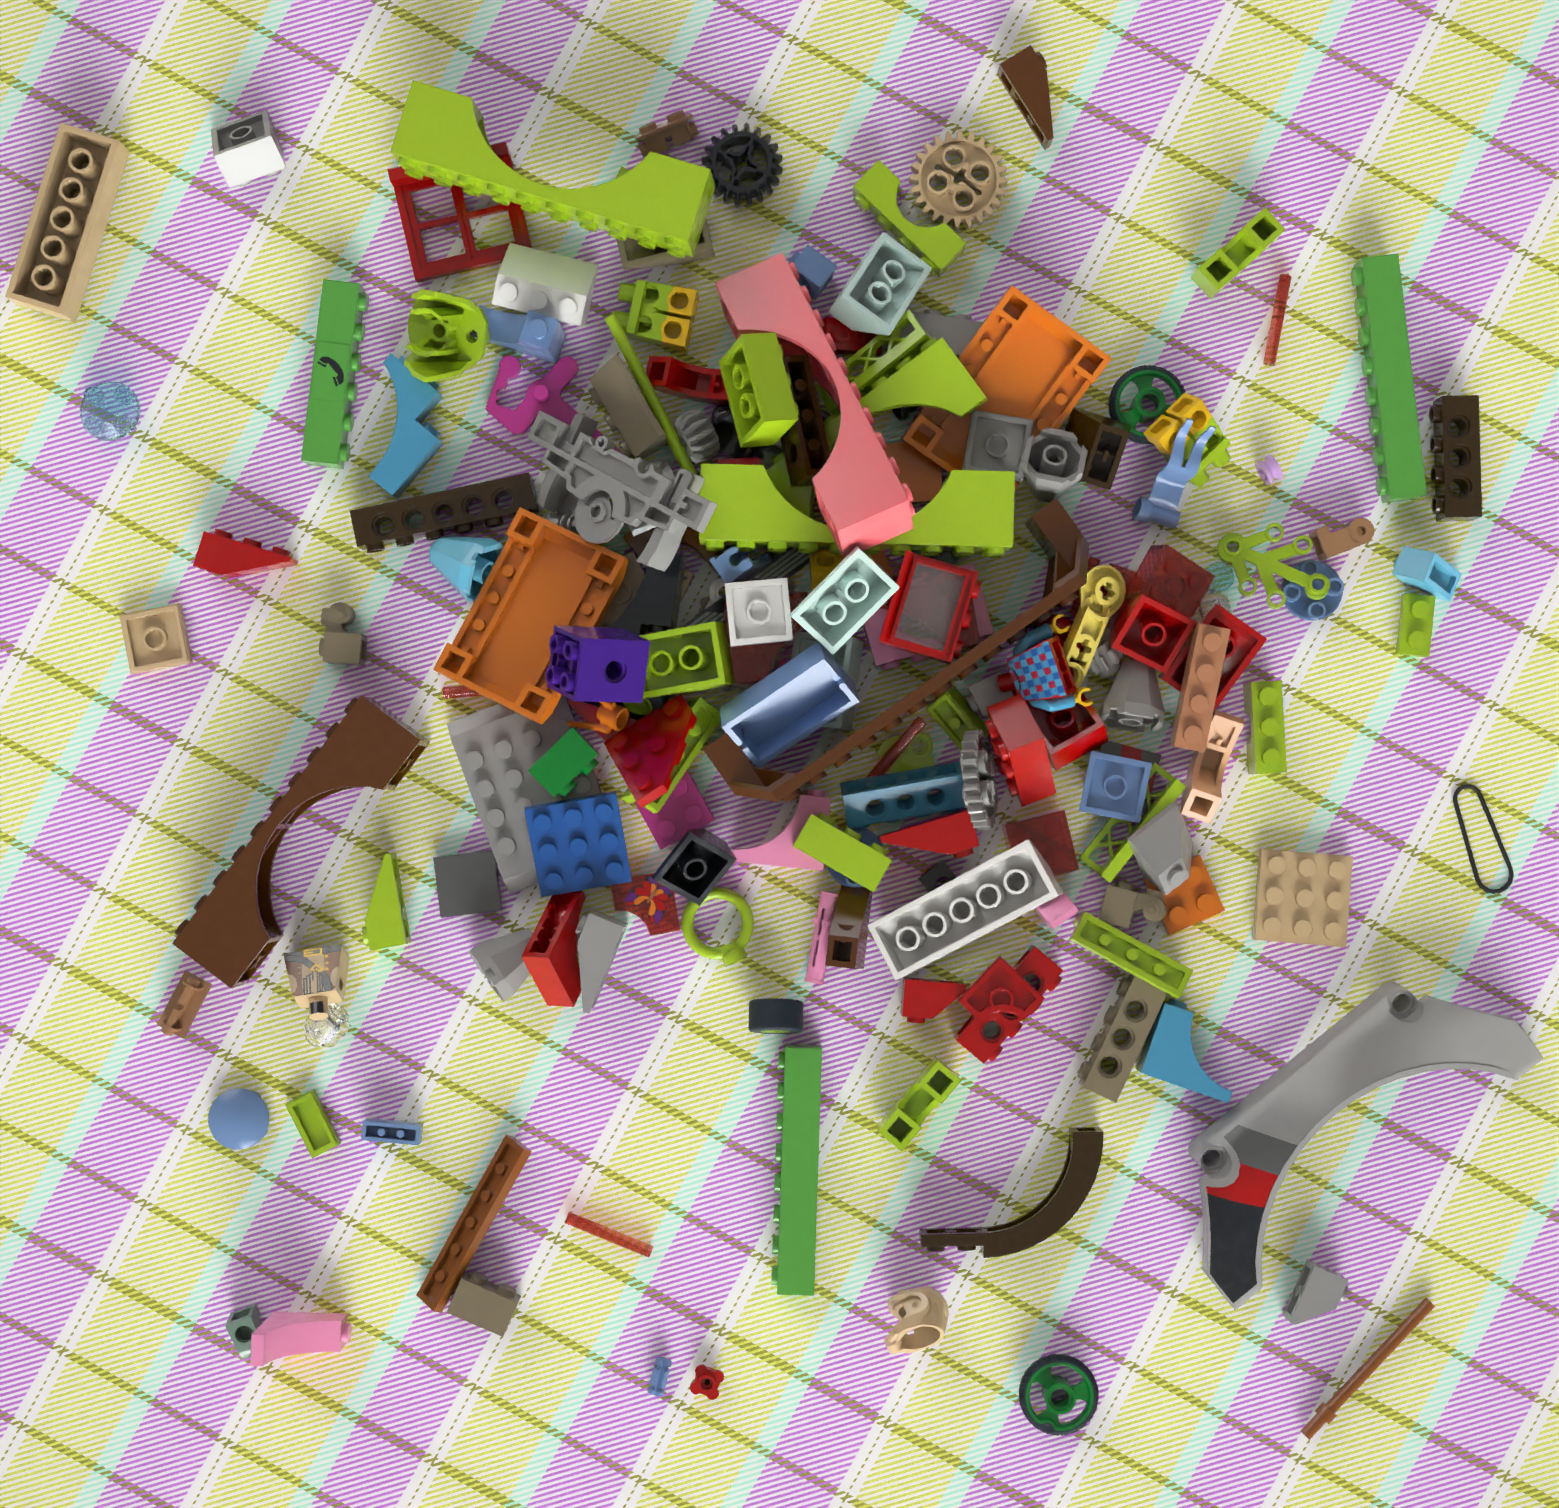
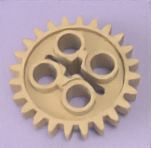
M962 130L958 131L956 138H952L951 133L946 131L944 141L936 135L934 136V147L926 142L923 148L926 154L917 152L916 160L919 163H912L911 171L916 174L909 177V183L916 186L911 188L910 195H919L914 205L915 207L925 206L922 216L924 217L931 213L933 215L931 224H935L941 219L947 225L949 222L953 223L955 231H958L960 223H964L967 230H970L972 220L981 226L983 223L982 215L991 219L993 216L991 207L994 209L1000 208L1001 202L997 198H1004L1006 191L1000 187L1006 186L1008 182L1007 178L1000 176L1006 173L1007 167L998 166L1003 156L1002 154L992 155L995 149L994 144L987 148L984 147L985 137L976 142L974 141V132H971L966 139L963 138ZM949 155H956L960 158L961 163L951 165L945 158ZM939 166L943 171L936 170L935 167ZM982 171L987 179L977 181L972 177L971 173ZM958 177H962L963 182H960L958 185L953 183ZM934 180H939L944 183L945 189L941 191L933 190L930 183ZM974 191H980L982 194L980 196L976 195ZM959 196H965L970 200L971 204L967 207H962L956 203L955 199Z

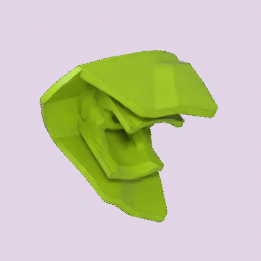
M426 289L412 293L411 298L416 299L412 309H410L408 319L410 344L406 346V349L412 352L404 360V366L408 368L412 376L423 382H433L460 375L468 367L476 365L485 355L486 344L490 339L489 322L483 309L473 304L470 299L454 294ZM476 331L478 339L476 340L474 336H469V332Z

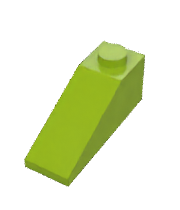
M396 853L384 854L365 917L366 926L362 927L363 941L365 945L369 944L370 950L411 943Z

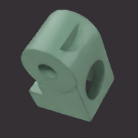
M256 1303L231 1312L225 1324L239 1355L243 1359L251 1357V1334L262 1324L259 1318L261 1313Z

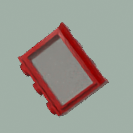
M906 550L896 582L900 588L892 595L879 637V643L947 664L951 663L952 658L959 659L964 641L958 640L961 628L968 629L973 611L967 610L971 598L977 599L982 581L976 580L978 571L965 569Z

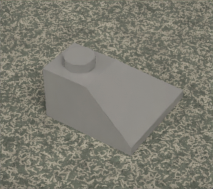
M1174 801L1127 838L1143 877L1165 895L1169 894L1190 877L1193 841L1181 814L1180 807Z

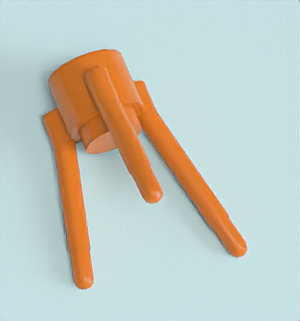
M597 702L600 704L597 710V719L600 720V724L568 721L567 725L581 729L598 730L609 734L611 729L621 731L626 726L629 719V710L615 702Z

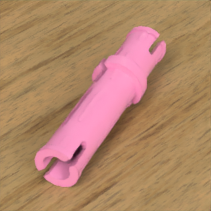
M820 891L817 917H813L812 922L815 924L804 981L824 984L828 937L839 896L838 893Z

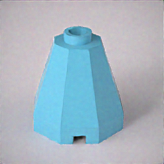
M445 536L438 538L431 545L429 560L464 599L474 603L503 546L500 542L491 538Z

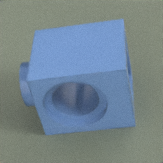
M807 245L801 253L796 251L788 262L794 263L800 277L798 279L800 286L805 285L810 297L815 301L833 279L837 268L835 263L810 245Z

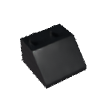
M704 828L689 829L653 874L652 879L700 906L737 858L723 839Z

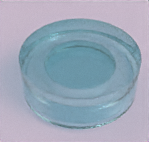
M1212 563L1203 571V585L1210 592H1224L1232 586L1234 572L1226 563Z

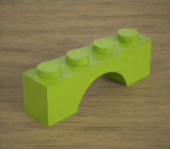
M878 160L853 186L852 195L854 196V202L863 211L869 210L877 217L875 221L885 232L891 231L898 237L897 242L910 252L912 251L932 268L929 272L930 274L934 272L940 277L964 252L967 243L945 222L933 227H920L909 222L901 214L897 205L896 197L901 180Z

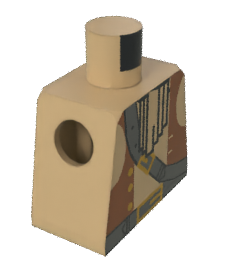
M342 944L284 953L291 992L300 1008H309V1017L312 1020L328 1018V1004L342 1002L345 995L349 955Z

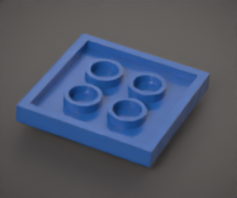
M616 791L526 806L524 808L541 897L632 882Z

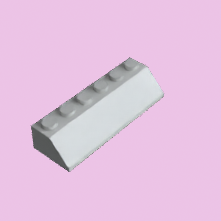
M1030 839L867 926L894 979L898 980L1064 893L1049 865Z

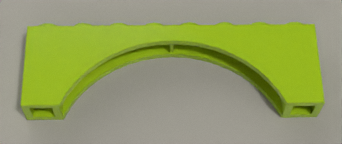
M934 337L921 346L920 350L922 353L913 360L909 356L895 367L897 372L888 379L884 375L870 386L872 391L864 397L861 395V400L859 401L862 408L868 407L872 417L891 409L922 406L945 410L964 418L988 399L943 337L938 341ZM834 413L823 421L830 454L838 438L841 414L838 416ZM780 453L773 459L775 465L766 471L770 480L779 493L794 508L815 520L814 486L791 487L784 453Z

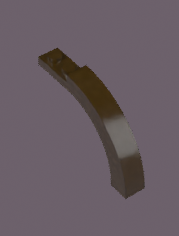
M1100 1127L1069 1128L1068 1150L1062 1172L1047 1196L1026 1214L1004 1224L988 1227L920 1228L921 1247H927L928 1251L939 1252L944 1251L945 1247L957 1246V1249L961 1251L976 1250V1246H981L983 1258L1014 1254L1046 1240L1073 1217L1088 1196L1101 1162L1104 1131Z

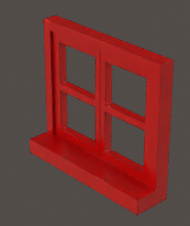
M502 142L490 145L493 152L508 167L514 170L507 143ZM401 166L387 169L390 182L394 187L413 273L417 283L502 263L510 243L476 250L470 219L508 211L515 242L511 243L532 248L524 210L521 209V205L510 202L509 206L500 204L467 212L462 187L452 185L451 192L457 215L418 224L411 193L439 187L440 185L434 183V179L423 176L422 180L410 177L405 174V170ZM459 222L466 253L427 262L420 231Z

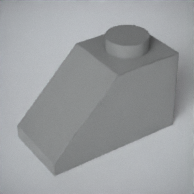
M1002 671L966 688L969 694L965 696V699L972 712L977 710L979 716L989 719L986 707L1014 696L1012 691L1001 692L998 686L997 677L1003 674Z
M1307 1259L1282 1315L1290 1323L1296 1325L1335 1310L1338 1303L1343 1302L1346 1298L1348 1280L1341 1274Z

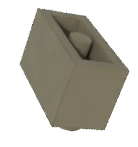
M472 1271L470 1274L465 1272L446 1313L503 1337L521 1295L516 1294V1289L507 1284L500 1283L498 1286L489 1282L488 1277L482 1273Z

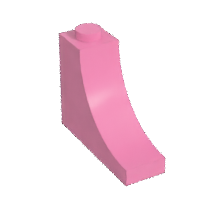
M807 789L806 795H800L796 812L787 827L778 836L765 844L752 848H733V854L737 858L735 862L823 871V863L795 848L793 844L810 814L817 817L820 811L829 816L831 798L824 797L825 791Z
M274 1311L251 1334L250 1366H264L273 1360L297 1354L340 1352L346 1345V1342H350L352 1326L351 1323H347V1314Z

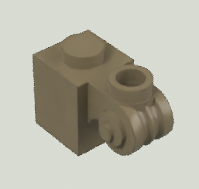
M338 602L331 605L330 608L322 609L321 625L326 626L324 638H321L319 642V655L323 656V662L365 666L367 636L349 633L346 629V626L352 624L356 618L355 611L350 605Z
M1116 881L1115 886L1107 884L1099 919L1107 923L1131 928L1135 913L1143 910V915L1147 920L1158 922L1167 913V907L1163 902L1164 893L1147 888L1145 894L1134 892V885Z

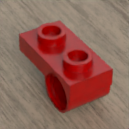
M833 317L822 319L824 333H830L836 346L835 355L855 354L878 335L853 331ZM881 346L877 349L875 357L881 355Z

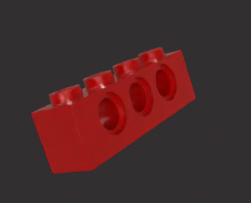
M1031 945L1013 966L1023 978L1031 974L1037 977L1038 984L1035 989L1041 995L1047 989L1052 992L1062 980V977L1059 975L1064 971L1034 945ZM1042 1002L1036 1007V1009L1030 1015H1032L1040 1007ZM1001 1012L989 1015L980 1022L971 1015L954 1035V1038L985 1064L987 1060L991 1062L995 1060L1001 1053L1003 1047L1000 1045L1008 1036L1013 1038L1023 1026L1020 1023L1022 1019L1014 1014ZM990 1021L996 1022L999 1027L997 1034L992 1037L984 1036V1025Z

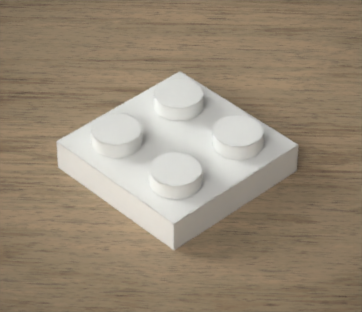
M787 578L725 583L731 647L793 641Z

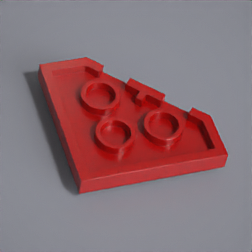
M681 693L666 702L662 709H655L603 742L640 808L668 792L672 783L670 779L672 770L675 765H679L687 746L685 739L688 731L694 728L697 721L695 714Z

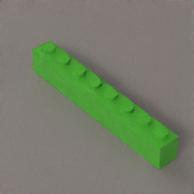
M1398 254L1362 257L1351 270V282L1353 286H1356L1357 290L1354 308L1356 316H1360L1361 328L1358 330L1359 345L1363 346L1365 357L1362 359L1361 368L1363 375L1367 376L1368 388L1365 390V401L1367 406L1371 408L1372 418L1369 419L1368 427L1371 436H1374L1375 448L1372 450L1373 464L1378 467L1379 478L1376 479V492L1378 496H1381L1382 503L1417 500L1426 496L1427 492Z
M785 1044V1052L779 1051L778 1070H784V1082H778L777 1101H783V1113H777L776 1131H782V1143H776L775 1162H781V1174H775L774 1193H780V1205H774L773 1223L779 1224V1236L773 1235L772 1254H778V1266H772L771 1285H777V1295L814 1296L822 1045Z

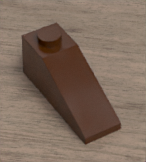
M1030 45L999 65L997 76L1043 149L1046 150L1050 147L1054 138L1046 70L1047 64L1040 52L1035 53Z

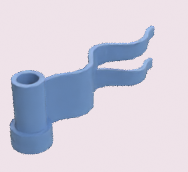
M1186 419L1176 434L1167 465L1160 469L1156 475L1149 497L1140 496L1137 499L1132 513L1133 520L1143 523L1150 521L1169 528H1176L1180 519V511H1177L1176 508L1188 480L1196 475L1204 447L1208 439L1215 432L1216 427L1210 425L1196 439L1188 461L1183 467L1185 441L1193 423L1192 419Z

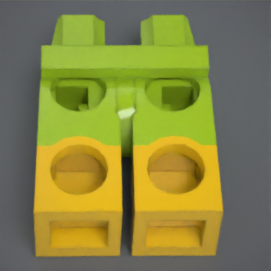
M637 279L636 284L620 283L618 301L632 305L630 313L616 310L614 313L628 338L687 353L693 329L692 323L694 324L699 302L698 291L685 287L646 282V280Z
M1184 392L1165 411L1168 416L1162 414L1143 434L1149 442L1157 447L1168 463L1177 432L1187 418L1192 419L1193 423L1187 434L1182 463L1184 467L1196 439L1210 425L1216 427L1215 432L1208 439L1204 447L1196 475L1188 480L1192 485L1200 488L1209 481L1210 476L1205 469L1210 464L1219 468L1231 459L1227 451V447L1231 443L1227 437L1223 436L1221 429L1203 401Z

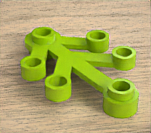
M1271 523L1266 527V530L1247 537H1243L1238 533L1224 535L1218 542L1217 552L1223 561L1232 563L1239 582L1238 591L1242 596L1250 597L1257 590V582L1254 578L1249 577L1245 561L1256 565L1267 594L1266 603L1271 609L1277 610L1282 608L1286 601L1284 592L1278 589L1273 573L1303 586L1305 594L1311 599L1320 600L1328 594L1330 581L1325 575L1320 573L1308 575L1279 562L1295 555H1307L1312 548V540L1308 536H1298L1291 544L1261 554L1251 548L1268 541L1271 543L1279 542L1284 535V528L1279 523ZM1270 529H1278L1280 535L1276 538L1271 537L1268 532ZM1305 541L1308 544V548L1300 550L1297 547V543ZM1236 543L1239 549L1236 552H1231L1228 550L1227 545ZM1319 580L1323 583L1324 587L1321 590H1316L1313 588L1312 582ZM1250 582L1254 589L1250 592L1244 591L1242 584ZM1279 595L1282 602L1280 604H1273L1270 597Z

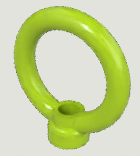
M714 887L702 904L712 899H723L729 901L738 909L742 919V927L736 940L720 948L704 944L697 937L694 930V916L700 906L690 900L683 911L681 921L682 932L687 944L693 951L708 959L723 960L727 967L748 956L744 948L751 939L754 918L748 902L739 893L725 887Z

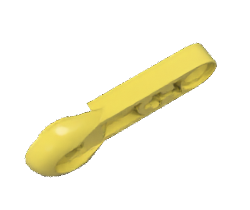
M1100 565L1087 571V583L1079 588L1080 607L1063 646L1068 665L1074 671L1073 680L1076 689L1084 681L1109 618L1120 608L1124 601L1126 593L1125 581L1121 573L1112 566ZM1101 586H1104V589L1107 591L1106 596H1103L1102 591H1100ZM1078 642H1081V645L1084 647L1083 652H1079V648L1076 647ZM1070 658H1074V660L1079 661V664L1075 662H1070Z

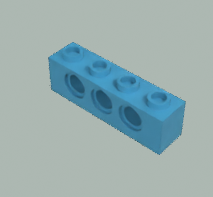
M960 762L840 782L848 828H866L871 824L880 822L895 823L902 818L913 816L923 818L931 813L941 811L955 812L960 808L966 807L963 797L964 780L962 779ZM933 789H940L937 794H928ZM904 794L910 795V797L906 800L898 799L900 796ZM872 800H880L877 805H868Z

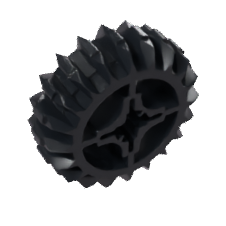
M747 123L744 125V131H738V126L736 124L732 125V133L730 134L725 128H722V139L713 135L711 142L714 146L706 145L704 150L708 156L701 159L702 165L706 166L705 168L711 169L715 183L713 196L717 198L724 193L723 203L728 204L731 198H733L737 208L740 207L741 200H746L747 207H751L752 198L754 197L759 203H762L764 201L762 192L771 196L773 189L770 185L778 186L780 180L777 175H781L783 172V168L778 165L782 162V155L775 154L778 151V144H769L771 141L770 134L760 138L761 128L759 127L751 133ZM744 145V147L737 152L728 150L734 146ZM755 149L764 156L767 162L766 171L760 168V164L753 161ZM747 158V167L743 166L737 174V165H741ZM719 161L724 163L725 167L731 171L729 183L720 176L717 170ZM745 180H759L750 186L740 187Z

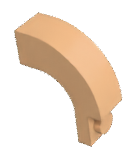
M1218 710L1214 711L1205 752L1194 750L1184 783L1187 787L1182 792L1181 814L1211 823L1222 799L1221 786L1224 771L1233 747L1244 726V719Z

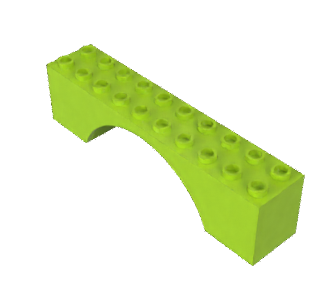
M414 80L412 81L390 151L398 161V165L410 177L422 180L423 176L434 179V183L446 188L456 185L462 187L463 191L469 195L480 197L481 193L492 196L493 201L509 206L510 202L519 204L521 209L526 212L539 214V211L550 214V218L558 222L568 223V220L580 223L579 226L588 231L597 232V229L608 231L609 236L618 240L626 241L627 237L638 240V244L642 247L654 250L658 246L668 249V254L678 258H685V255L694 257L715 190L711 169L652 151L627 173L600 185L567 189L537 183L515 172L493 152L485 131L484 117L471 97Z
M701 463L700 476L704 478V483L700 489V495L718 504L704 533L699 532L700 545H705L707 551H724V546H737L740 552H754L755 547H767V552L783 553L786 552L787 547L798 548V553H817L818 548H829L830 554H841L828 526L811 519L794 508L775 488L764 465ZM952 470L931 502L915 513L916 515L912 516L913 529L866 549L864 552L870 555H877L880 550H890V555L904 556L906 550L921 551L922 556H940V553H943V551H952L953 557H970V554H974V552H982V557L1000 558L1001 555H1004L1005 552L1013 547L1015 471Z

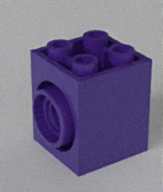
M554 625L553 635L549 641L551 651L550 665L546 669L548 688L573 701L642 703L650 647L649 640L622 628Z

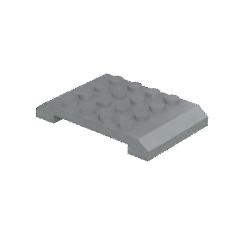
M564 695L561 696L553 713L542 725L501 704L447 723L452 744L502 879L510 894L539 884L524 808L526 806L602 793L594 769L587 776L582 772L574 780L577 786L565 797L561 794L558 797H553L528 771L572 728L567 725V722L575 721L572 713V707L567 703L568 698Z

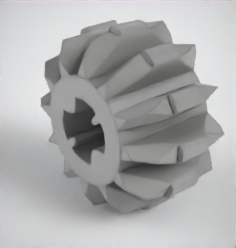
M698 409L689 410L681 414L674 422V429L691 461L695 463L704 462L712 458L720 450L719 437L711 424V420L707 418L703 411Z

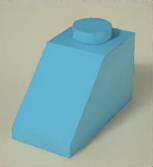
M1403 546L1400 555L1396 558L1392 572L1404 584L1449 602L1461 577V573L1437 553Z

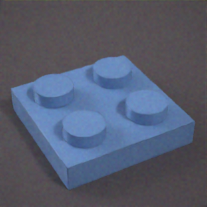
M1091 751L1079 811L1140 823L1152 763Z

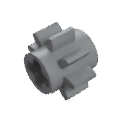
M1102 640L1098 644L1088 671L1090 674H1099L1101 678L1108 677L1120 669L1119 659L1124 657L1122 652L1112 648L1111 644L1108 645L1106 640Z

